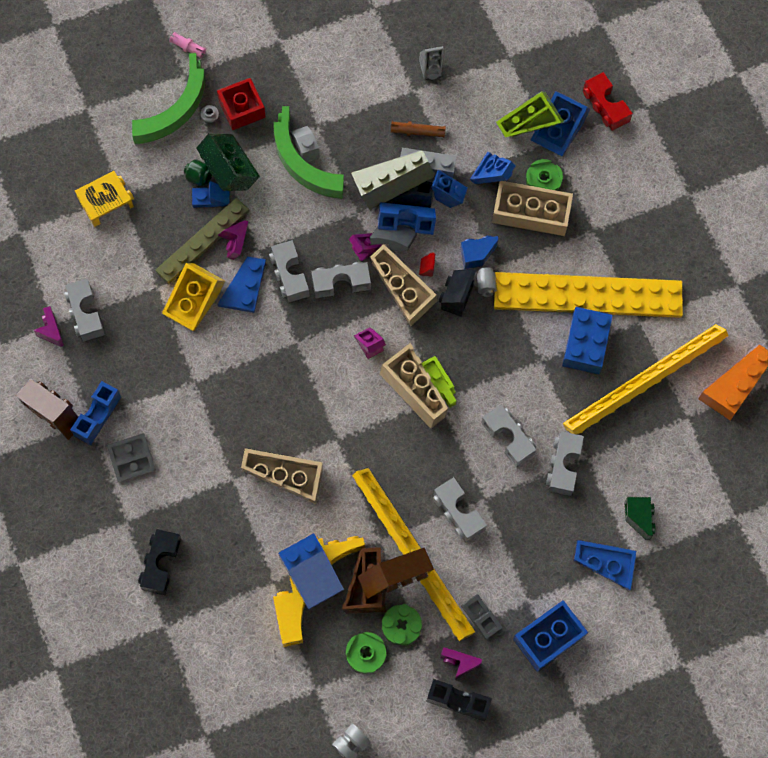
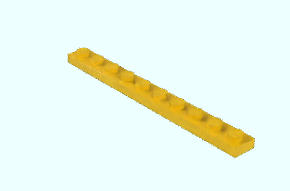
M715 324L564 422L565 429L572 434L582 433L586 428L598 423L600 419L613 413L623 404L630 402L637 395L644 393L648 388L659 383L666 376L676 372L683 365L690 363L694 358L705 353L714 345L721 343L723 339L729 336L727 330Z
M366 468L356 471L352 476L358 487L366 496L367 501L371 504L378 518L382 521L403 555L421 549L370 469ZM435 569L429 572L428 578L421 580L420 583L425 587L431 600L436 604L442 617L446 620L457 639L461 641L470 637L475 631Z

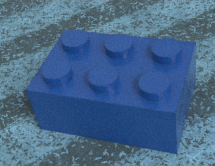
M575 307L562 363L563 367L600 374L613 315Z
M562 600L518 632L513 640L534 669L539 672L585 638L588 632L565 601Z

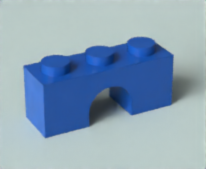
M380 202L378 229L397 231L398 225H407L413 227L415 233L434 234L436 222L435 208Z
M101 381L91 397L92 404L85 415L80 414L70 429L74 437L89 445H92L121 399L118 389Z

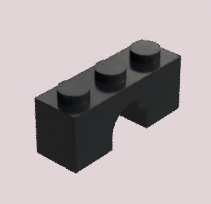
M156 529L155 534L151 535L149 546H151L150 553H146L144 558L145 570L140 573L138 584H140L142 590L166 595L171 576L169 572L158 569V562L165 556H177L181 542L180 534Z
M433 679L426 702L485 722L492 698L475 692L467 693L454 688L451 684Z

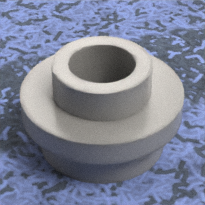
M212 105L203 107L200 113L202 120L208 123L216 121L219 116L218 109Z

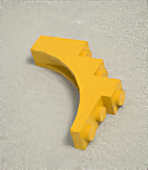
M358 536L349 537L347 541L339 542V540L330 541L327 543L328 545H324L323 538L318 539L331 565L345 556L365 548L363 537L359 538ZM291 578L290 582L293 592L282 591L273 597L283 647L303 643L301 627L305 603Z

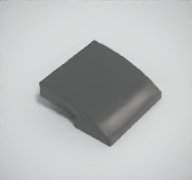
M398 225L397 231L378 229L377 226L370 237L371 245L389 244L391 251H408L417 233H415V230L403 225Z
M144 433L107 445L118 482L156 470Z

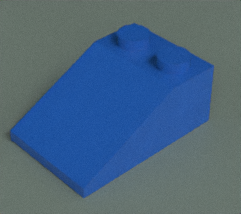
M555 91L551 102L565 123L536 130L531 141L563 157L591 109Z
M314 533L278 553L282 564L308 610L344 590Z

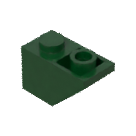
M627 497L624 502L625 521L645 540H650L656 532L655 523H652L655 507L654 503H651V497Z

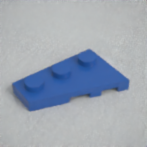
M247 256L218 302V307L255 313L266 259Z

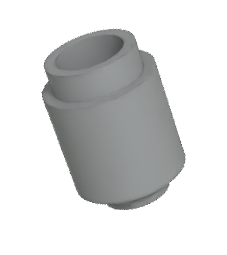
M489 267L479 269L477 274L478 293L484 297L492 296L497 291L496 275L493 269Z

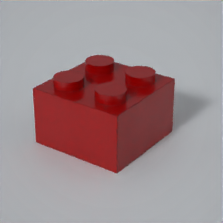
M251 78L217 90L219 103L232 131L266 118L265 107Z

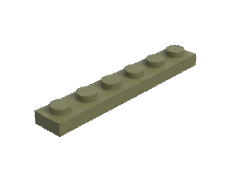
M235 198L155 269L156 273L170 284L181 274L186 263H193L221 238L218 236L219 233L236 225L250 212L249 209L239 199Z

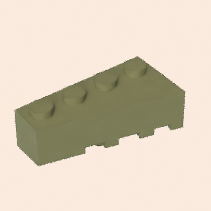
M423 150L351 173L369 210L379 206L380 202L384 203L435 177Z

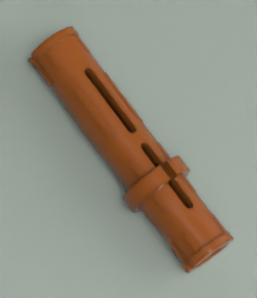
M408 121V123L391 122V133L407 134V136L413 134L445 138L446 126L413 124L411 121Z

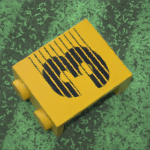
M115 171L75 190L79 202L94 227L101 224L100 217L125 204H128L130 209L134 207L132 203L134 197L131 191L125 190L124 186L126 184L122 176H117Z

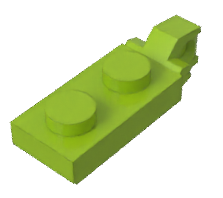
M436 356L422 362L426 373L428 372L431 382L437 388L448 407L455 406L457 401L453 396L456 393L454 385Z

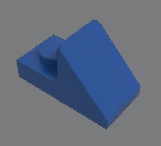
M209 182V188H192L193 208L224 207L230 204V190L227 187Z

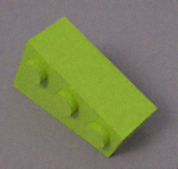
M543 91L496 121L505 137H513L565 123L547 93Z

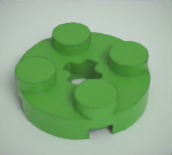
M547 159L533 162L526 173V183L528 186L558 191L563 180L561 168ZM542 174H545V177H549L546 181L540 179Z
M406 604L396 605L385 613L382 619V631L389 642L402 646L409 645L416 641L420 635L422 620L414 608ZM399 620L408 622L405 625V630L402 628L397 629Z
M371 632L355 635L350 639L346 647L347 662L352 669L359 673H374L382 667L386 659L384 642L378 635ZM369 648L372 655L363 658L361 650Z

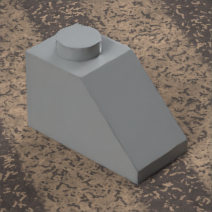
M308 126L290 131L302 159L308 162L320 158L319 146Z

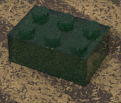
M208 133L196 147L201 159L204 160L210 173L215 177L223 191H247L260 177L233 134Z

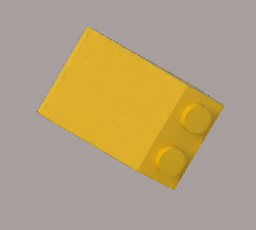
M186 263L162 314L195 331L218 298L225 280L194 263Z

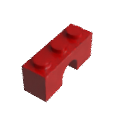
M602 72L585 81L583 94L587 99L591 100L595 112L600 113L606 127L609 126L611 131L629 123L633 113L624 100L617 103H611L606 100L605 97L611 94L613 85L605 73Z

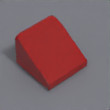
M432 252L421 258L419 275L433 276L435 253Z

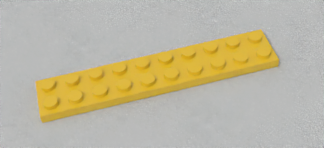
M495 272L497 291L494 293V309L574 313L575 307H580L611 315L682 318L683 316L682 281Z

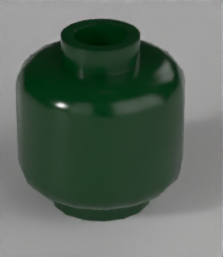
M196 159L187 163L184 168L186 180L198 186L208 184L213 175L209 164Z

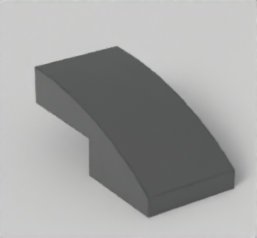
M478 594L461 605L485 639L502 628L492 611H489Z

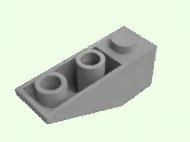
M443 46L425 49L420 52L419 62L424 79L429 78L433 80L441 76Z

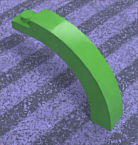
M189 53V79L180 98L170 108L158 115L132 120L134 144L161 139L179 129L194 114L201 102L205 88L204 68H201V60L197 59L196 53Z
M282 106V113H278V122H274V137L278 156L285 169L297 182L307 189L323 196L343 199L344 175L321 171L301 158L293 147L289 136L290 106Z

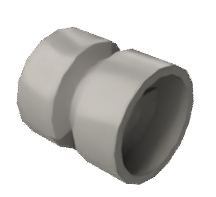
M352 723L344 732L345 736H340L332 746L343 758H356L358 751H363L371 742ZM349 742L353 744L351 748L347 746Z

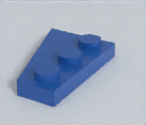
M487 152L470 180L474 184L505 181L512 176V171L516 165L508 159L499 158L497 155Z
M577 540L574 556L575 562L629 591L631 590L637 551Z

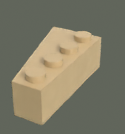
M384 244L370 256L374 268L409 325L412 326L438 301L437 295Z
M410 343L382 364L380 375L430 428H433L445 418L448 407L437 388L431 382L428 372L426 373L420 358L416 356L414 348Z
M245 449L241 466L244 472L316 504L323 471L322 462Z

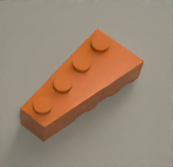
M758 345L706 388L698 399L731 420L767 369L768 350Z

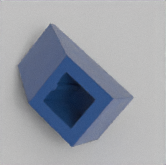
M438 170L432 184L435 199L449 208L463 204L468 187Z
M485 236L482 239L476 240L466 239L464 242H461L460 251L464 269L482 267L496 249L498 236Z

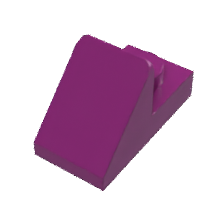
M244 220L218 234V236L230 240L226 247L228 251L227 258L234 260L241 255L248 221Z
M373 233L355 234L348 239L360 261L372 256L383 245H371L370 237Z
M51 307L43 308L45 315L42 316L45 326L34 330L36 336L57 346H64Z
M371 327L354 335L367 359L384 351L383 347L386 345L384 339Z
M443 647L440 657L444 659L443 662L446 664H459L455 680L480 667L482 663L480 658Z

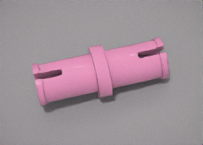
M176 32L172 34L174 37H170V43L181 47L186 53H196L200 59L203 57L202 54L206 52V48L197 45L192 39H186Z

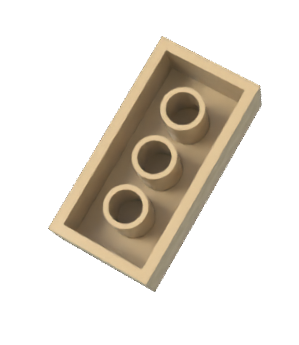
M500 181L492 223L565 236L573 194Z

